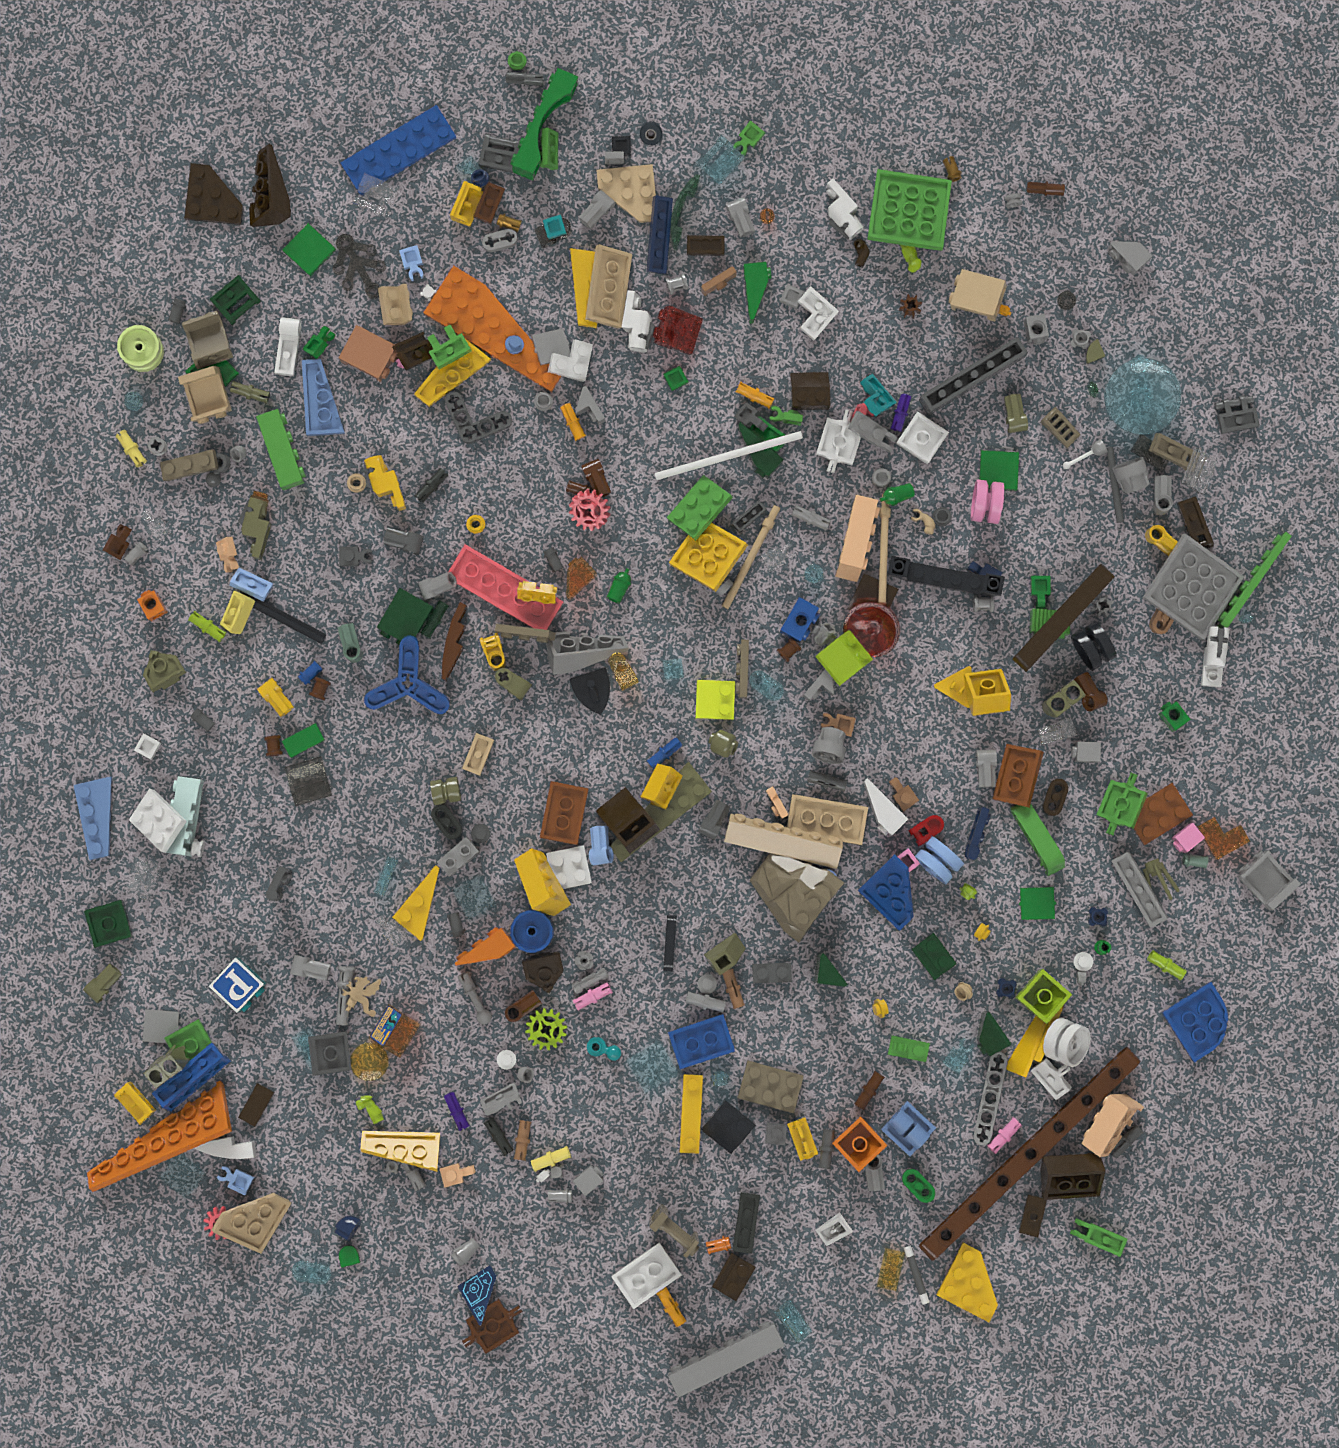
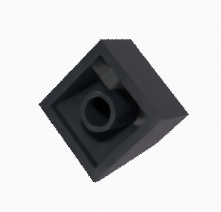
M724 1099L701 1130L732 1154L756 1124Z

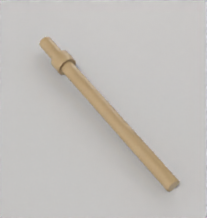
M883 501L879 511V517L881 518L879 604H886L889 518L891 517V509Z
M774 505L768 517L764 519L763 527L722 607L729 609L769 530H772L775 524L774 520L780 511L778 506Z

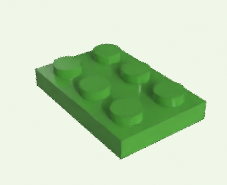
M703 475L668 515L667 519L696 541L733 497Z

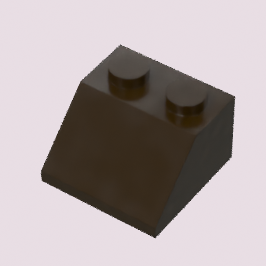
M828 372L790 373L791 410H829L830 383Z

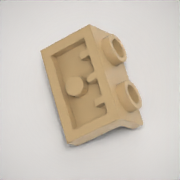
M401 284L398 287L381 286L378 288L383 325H405L412 321L413 312L410 308V293L407 284Z

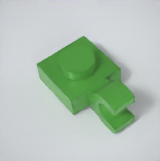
M771 407V410L776 411L778 415L776 417L770 416V421H781L782 423L801 426L803 415L799 414L798 411L788 410V412L783 413L779 407Z

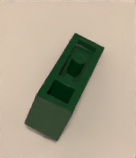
M741 422L739 423L738 431L745 447L763 442ZM771 448L748 454L753 467L756 469L754 472L763 479L765 477L767 480L781 466L784 460Z

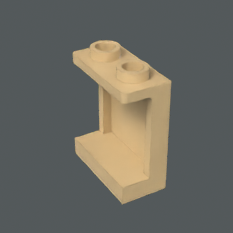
M962 269L960 275H957L955 279V291L951 292L949 297L951 309L956 311V308L984 315L987 316L988 320L995 322L1007 288L1006 281Z
M212 366L178 377L180 385H184L193 415L191 421L203 424L209 422L211 417L215 416L216 419L227 416V412L232 411L219 367Z

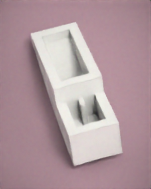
M234 1136L214 1139L194 1148L209 1155L228 1159H245L257 1156L254 1141L235 1144Z

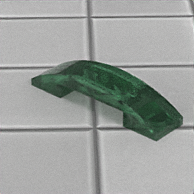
M698 174L692 177L683 187L673 208L671 242L674 250L678 249L683 233V228L677 226L686 197H695L700 182V175Z

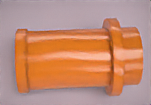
M722 1236L721 1239L706 1242V1247H712L707 1249L708 1254L722 1250L728 1251V1249L732 1248L729 1237Z

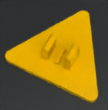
M970 666L934 685L935 689L966 708H970L964 679L965 673H972Z

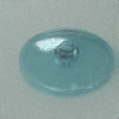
M1151 358L1133 359L1120 365L1109 377L1104 392L1105 407L1111 420L1122 430L1137 435L1155 433L1165 428L1175 418L1181 403L1180 384L1173 371L1162 362Z

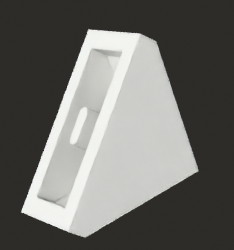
M840 1212L815 1230L826 1246L853 1232Z

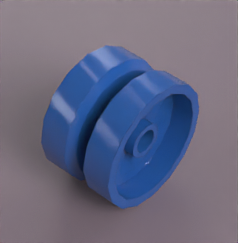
M527 910L520 913L513 920L510 936L518 949L527 953H536L545 949L551 943L554 936V925L547 914L536 910ZM529 928L535 929L534 935H530Z

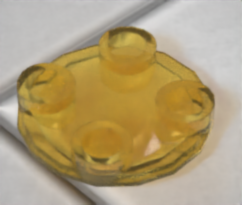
M376 1043L359 1045L353 1051L350 1058L353 1073L364 1081H374L381 1078L389 1066L386 1051Z

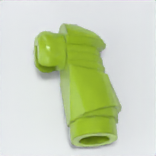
M900 245L905 261L909 264L908 270L912 273L919 270L922 261L918 259L916 247Z
M361 1096V1099L355 1102L358 1110L366 1109L373 1124L384 1120L383 1111L374 1103L372 1096Z

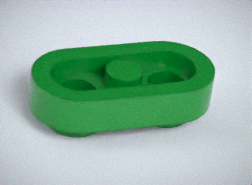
M911 1168L903 1172V1184L919 1201L929 1203L935 1198L934 1187L916 1169ZM909 1175L915 1176V1180L913 1182L908 1181ZM923 1189L929 1191L927 1196L922 1195Z

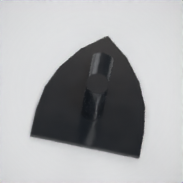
M606 667L569 679L578 700L590 711L599 715L602 714L607 706L610 696V682Z

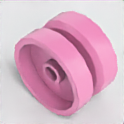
M976 480L971 504V521L982 522L986 512L988 523L999 524L1004 503V483L993 482L988 493L987 481Z

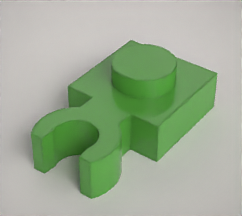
M750 120L739 134L742 140L737 141L733 145V149L736 150L739 146H742L743 151L740 154L745 156L748 152V146L750 145L754 148L766 133Z

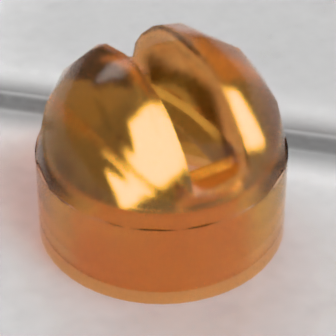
M766 208L760 212V221L762 223L770 224L774 221L775 214L773 210ZM766 211L769 212V220H766Z

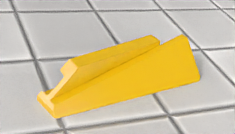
M1063 1006L1047 1024L1037 1016L1034 1017L1008 1060L1006 1070L1026 1078L1033 1060L1041 1063L1044 1056L1043 1044L1045 1035L1051 1024L1060 1017Z

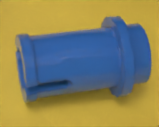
M314 661L305 671L299 672L298 678L305 685L307 683L310 684V681L323 669Z

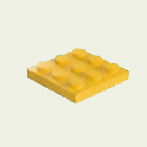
M711 523L696 541L688 535L669 564L716 592L748 544Z

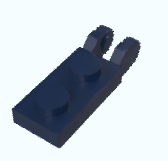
M979 807L966 845V852H964L968 860H976L979 857L980 849L978 845L984 839L985 832H983V829L989 823L991 816L988 814L990 810L988 808Z

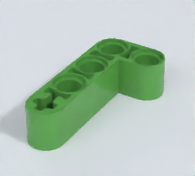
M1030 804V808L1018 805L1011 807L1012 815L1039 857L1040 865L1046 870L1045 874L1049 877L1065 868V859L1033 806Z

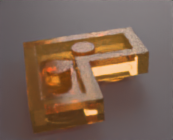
M1215 817L1197 826L1205 837L1204 841L1215 860L1250 842L1241 825L1223 833Z

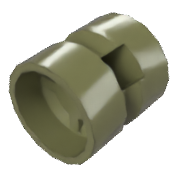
M457 777L447 778L446 782H443L441 779L430 781L434 805L445 804L446 800L450 803L461 801Z

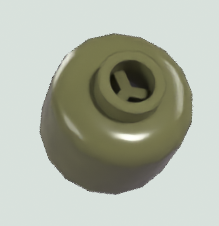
M724 730L712 733L708 741L711 752L725 758L734 755L738 747L736 736Z

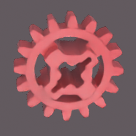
M586 489L584 493L579 491L577 496L575 495L572 498L573 502L569 504V507L572 509L569 511V514L574 515L571 519L572 521H578L577 527L583 525V530L589 527L590 531H593L595 527L600 529L602 524L604 525L610 516V513L607 511L610 509V506L605 505L608 500H602V493L598 496L596 495V490L590 493L589 489Z

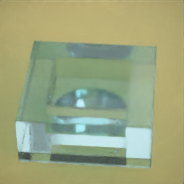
M682 658L663 661L665 680L684 678Z

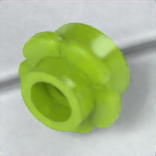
M965 883L963 887H959L961 890L960 895L965 899L976 898L975 895L978 891L971 885Z

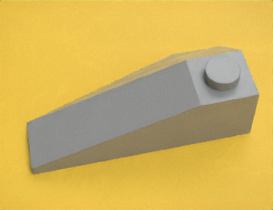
M554 632L556 633L555 641L548 640V643H546L548 661L553 675L571 673L629 650L624 636L599 635L598 638H592L588 636V633H582L581 637L570 636V632Z

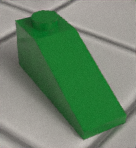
M766 262L748 263L743 266L750 324L754 323L768 285V279H771V268L767 267Z

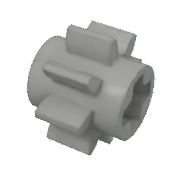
M1098 595L1096 597L1097 601L1093 600L1091 602L1094 608L1090 611H1095L1097 618L1101 614L1106 618L1108 617L1107 611H1114L1111 608V604L1114 601H1110L1108 595L1104 598ZM1102 602H1104V606L1106 607L1103 610H1101V606L1098 605Z
M819 622L812 631L815 634L813 636L814 641L820 646L830 645L837 637L834 634L835 628L827 622L824 624Z

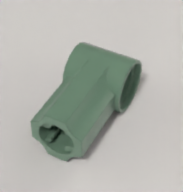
M347 623L337 627L345 658L352 663L359 662L363 657V652L360 648L354 623ZM357 649V655L349 657V651Z

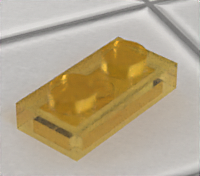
M885 1247L877 1287L896 1291L905 1252Z

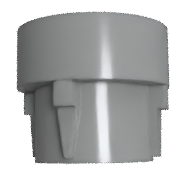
M1144 457L1123 462L1112 468L1118 484L1120 483L1122 491L1125 493L1138 491L1150 484Z
M823 727L818 740L814 742L811 755L825 763H843L846 752L843 744L846 734L836 728Z

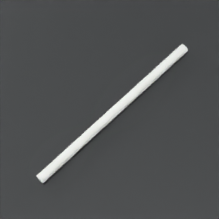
M801 431L663 470L655 473L656 480H660L799 440L803 436Z

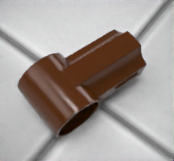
M599 458L581 465L586 480L589 481L592 491L596 490V495L599 496L602 493L603 498L611 494Z
M1085 672L1074 679L1086 695L1082 698V705L1085 710L1091 712L1107 705V695L1105 692L1097 689L1089 672Z
M532 990L508 1006L505 1010V1017L510 1022H517L542 1003ZM511 1008H516L519 1011V1016L516 1019H511L508 1016V1011Z

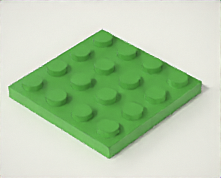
M877 169L867 240L942 251L952 180Z

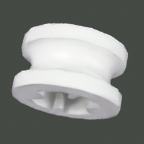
M194 839L190 854L192 856L197 854L198 857H201L205 841L199 842L198 839Z

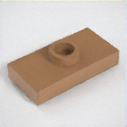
M731 266L701 286V292L706 296L715 289L718 291L727 286L726 282L736 277L737 271Z

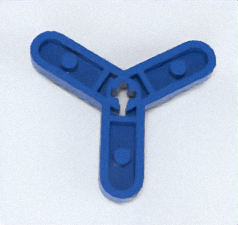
M409 635L400 642L398 677L366 693L364 703L369 709H378L408 695L434 713L443 714L448 711L450 706L449 698L418 678L420 645L416 637ZM407 674H410V682H413L409 688L406 687V684H403L407 679Z

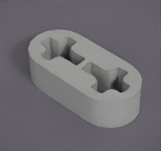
M505 229L485 235L482 244L487 252H496L515 246L518 237L514 230ZM507 234H510L512 237L514 236L512 242L509 243L508 240H501L505 239ZM489 239H492V241L499 240V242L494 243V247L486 245Z

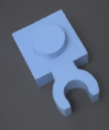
M415 245L399 250L404 269H410V280L414 281V273H419L421 279L424 278L423 271L418 267L423 265L418 246Z
M222 1166L221 1169L225 1170L227 1175L226 1177L218 1175L217 1179L219 1181H229L228 1188L246 1195L255 1177L239 1169L232 1173L228 1166Z

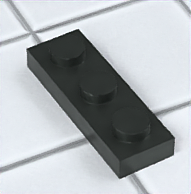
M740 1192L733 1251L752 1254L760 1194Z

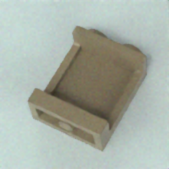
M218 311L208 312L203 316L182 322L192 352L191 357L197 369L233 358L224 324Z

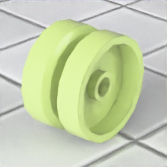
M143 325L131 326L126 328L118 339L117 350L119 355L131 369L138 372H148L155 369L161 363L164 356V347L161 340L150 328Z

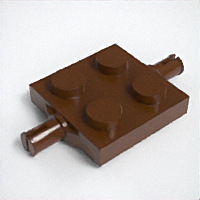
M500 1299L495 1300L487 1306L481 1326L476 1321L474 1315L465 1320L471 1329L472 1335L462 1340V1343L467 1348L476 1342L482 1347L485 1354L519 1334V1330L514 1323V1317L523 1312L520 1309L521 1307L518 1305L509 1311L504 1307Z

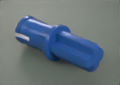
M677 738L672 739L663 748L660 747V750L648 759L647 762L655 769L657 763L661 764L666 759L669 760V757L682 747V743Z

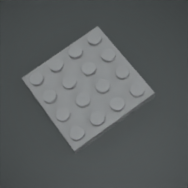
M1183 534L1146 591L1143 599L1200 640H1205L1209 633V628L1214 626L1244 576L1190 536Z

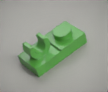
M543 128L541 136L542 152H539L542 157L540 167L558 170V132L550 128Z
M891 1035L888 1055L926 1062L930 1043Z

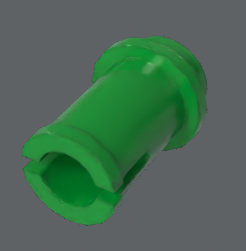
M1099 940L1095 943L1094 950L1099 955H1105L1111 951V944L1105 940ZM1103 944L1105 945L1104 951L1101 949Z

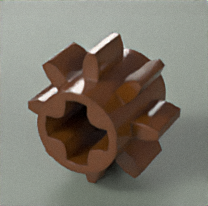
M907 294L906 300H900V304L903 306L899 308V311L905 313L904 318L907 315H911V318L914 319L915 313H921V309L918 307L922 305V302L917 301V295L913 298ZM912 303L914 306L910 310L908 309V305Z

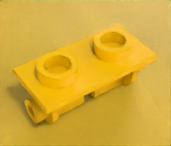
M519 582L517 599L526 602L537 601L543 604H555L557 587H554V585L540 583V589H536L537 583Z
M806 1118L788 1123L787 1125L800 1161L818 1155Z

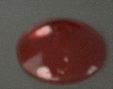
M864 602L858 604L849 611L844 620L843 633L850 630L871 657L886 655L894 649L899 640V620L890 608L881 603ZM871 623H875L877 627L873 628Z

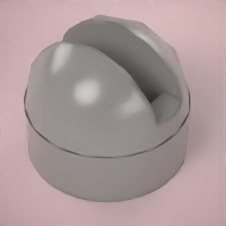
M235 446L230 450V456L235 462L244 460L247 455L246 449L242 446Z
M521 1067L518 1069V1080L524 1083L532 1081L534 1072L531 1068Z

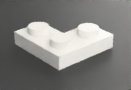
M811 286L797 301L811 313L800 329L814 341L839 311Z
M575 339L572 343L570 357L552 353L548 372L584 382L593 344Z

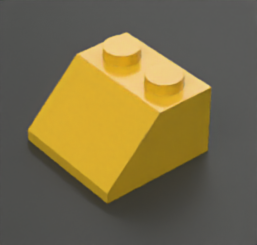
M1002 669L964 674L967 700L972 716L1010 711L1011 692Z

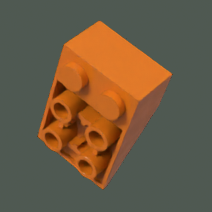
M495 927L487 933L489 936L484 941L479 939L475 942L470 952L464 951L456 957L458 961L454 964L457 966L503 958L517 946L504 928L499 929Z

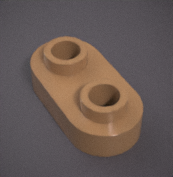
M1156 609L1150 620L1149 627L1155 634H1165L1174 620L1159 609ZM1158 621L1160 622L1159 628H1157L1156 623Z

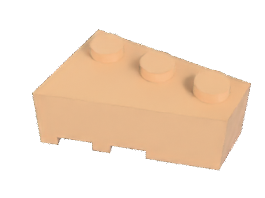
M1111 1094L1107 1096L1102 1103L1101 1111L1093 1118V1125L1083 1136L1082 1144L1099 1157L1109 1156L1122 1138L1120 1134L1126 1125L1131 1126L1133 1123L1131 1120L1132 1116L1137 1110L1141 1112L1144 1106L1127 1094Z

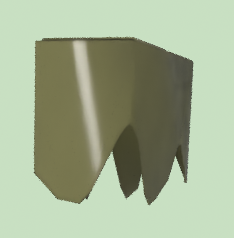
M1075 680L1060 688L1054 696L1052 695L1042 703V708L1046 715L1057 718L1086 695ZM1070 686H1074L1079 691L1080 695L1077 699L1068 698L1066 691ZM1054 698L1063 699L1065 706L1061 711H1055L1051 707V702Z
M175 1044L165 1055L156 1059L143 1073L155 1088L183 1070L189 1062L190 1058L185 1057V1046L175 1049ZM166 1060L174 1061L177 1066L171 1073L167 1072L163 1067Z

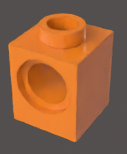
M154 590L143 592L140 595L141 597L137 599L147 619L151 622L168 613L158 593ZM155 600L156 606L153 609H148V602Z

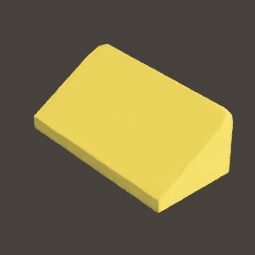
M233 591L220 625L230 633L241 634L255 601L246 595Z

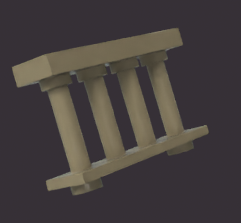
M661 1204L651 1216L649 1227L654 1232L658 1229H663L681 1244L685 1258L689 1255L693 1256L699 1249V1246H697L699 1243L698 1233L694 1232L691 1236L668 1217V1208Z

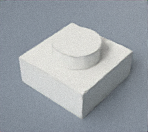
M143 733L134 751L152 760L161 742Z

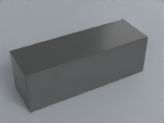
M759 500L732 523V526L740 534L767 511L766 507Z

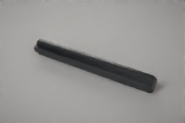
M244 592L242 593L255 601L253 608L320 644L324 642L326 634L265 601L263 602Z

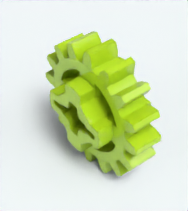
M543 1008L541 1014L538 1010L535 1011L536 1017L530 1015L532 1022L526 1023L530 1029L526 1030L525 1033H530L531 1035L528 1037V1040H534L532 1046L539 1044V1050H542L544 1046H546L547 1050H550V1045L557 1048L556 1042H564L561 1036H567L563 1029L568 1027L562 1025L565 1018H558L560 1012L554 1015L553 1009L547 1013L546 1008ZM544 1016H550L554 1018L555 1021H546ZM538 1021V1030L534 1032V1024ZM543 1023L546 1026H551L552 1029L549 1030L550 1036L546 1032L542 1033ZM559 1027V1034L555 1038L554 1030ZM542 1036L547 1038L549 1042H542L537 1038Z

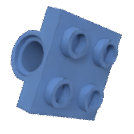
M908 1101L881 1128L909 1156L918 1150L936 1129Z

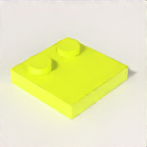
M697 680L696 719L734 720L735 681Z

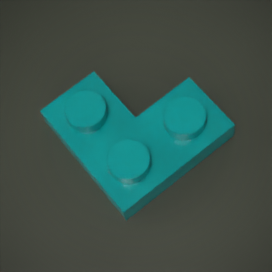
M873 374L860 382L864 391L870 395L864 403L869 412L875 416L885 412L897 403Z

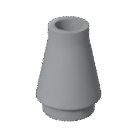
M471 1238L454 1249L451 1257L461 1267L463 1264L466 1265L480 1246Z

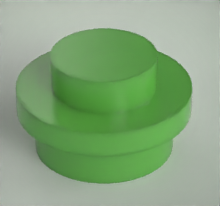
M516 51L509 55L508 65L511 69L518 71L526 66V56L522 52Z

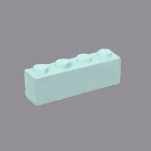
M178 776L177 780L174 781L173 792H175V797L171 800L170 805L187 822L166 853L192 857L190 852L195 839L204 783L201 779Z

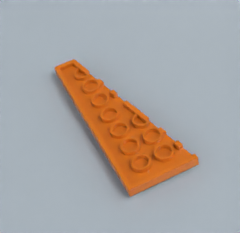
M221 1081L216 1082V1086L208 1092L203 1091L200 1093L201 1096L192 1103L190 1101L187 1102L182 1110L170 1114L150 1128V1132L142 1138L137 1137L134 1139L132 1145L126 1149L121 1148L116 1156L104 1160L87 1172L89 1189L95 1192L232 1132L224 1084Z

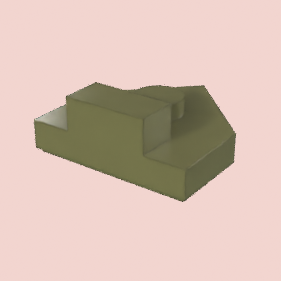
M151 650L143 677L154 693L160 688L165 690L180 681L179 677L185 674L186 671L176 655Z

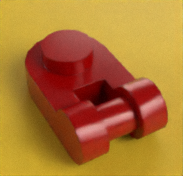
M932 815L908 831L916 838L917 845L921 846L932 836H936L943 830L944 821L940 816ZM923 827L928 833L925 836L919 831Z

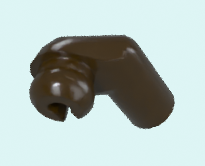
M858 238L854 241V247L859 255L855 265L863 268L870 250L866 242Z

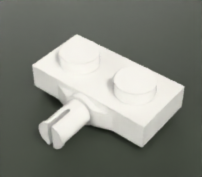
M1045 1058L1031 1069V1072L1055 1100L1072 1088L1063 1077L1064 1074L1070 1071V1067H1067L1068 1065L1064 1064L1061 1068L1057 1069Z

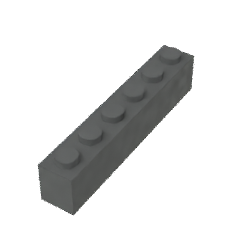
M1016 337L922 394L919 401L928 416L1024 359L1028 352L1019 337Z

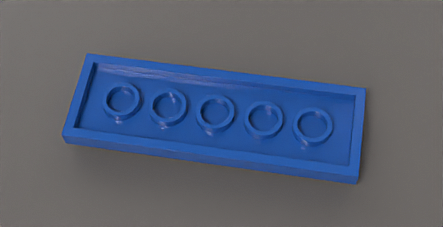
M435 105L340 163L361 196L371 190V188L378 186L457 137L438 106Z

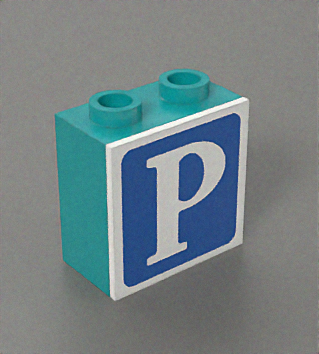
M235 958L209 987L236 1013L247 1011L252 1005L250 1001L255 996L258 998L264 993L266 983L240 958Z

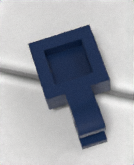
M974 561L967 568L979 575H986L988 573L1001 576L1003 573L987 563L984 567H981Z

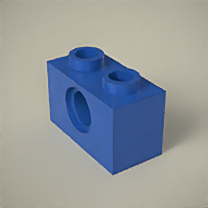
M799 597L780 633L789 638L791 637L798 643L802 639L806 641L811 632L808 630L810 624H815L820 616L817 613L819 608ZM797 617H804L806 624L799 626L796 623Z

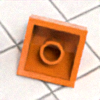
M861 1116L832 1143L858 1172L888 1146Z

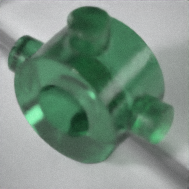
M1091 381L1087 388L1090 396L1095 398L1099 391L1096 383Z

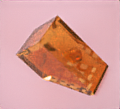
M582 556L579 559L574 558L568 564L566 597L569 601L597 577L595 570Z

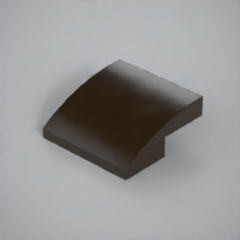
M864 573L847 610L882 625L899 589L887 584L886 604H879V580Z

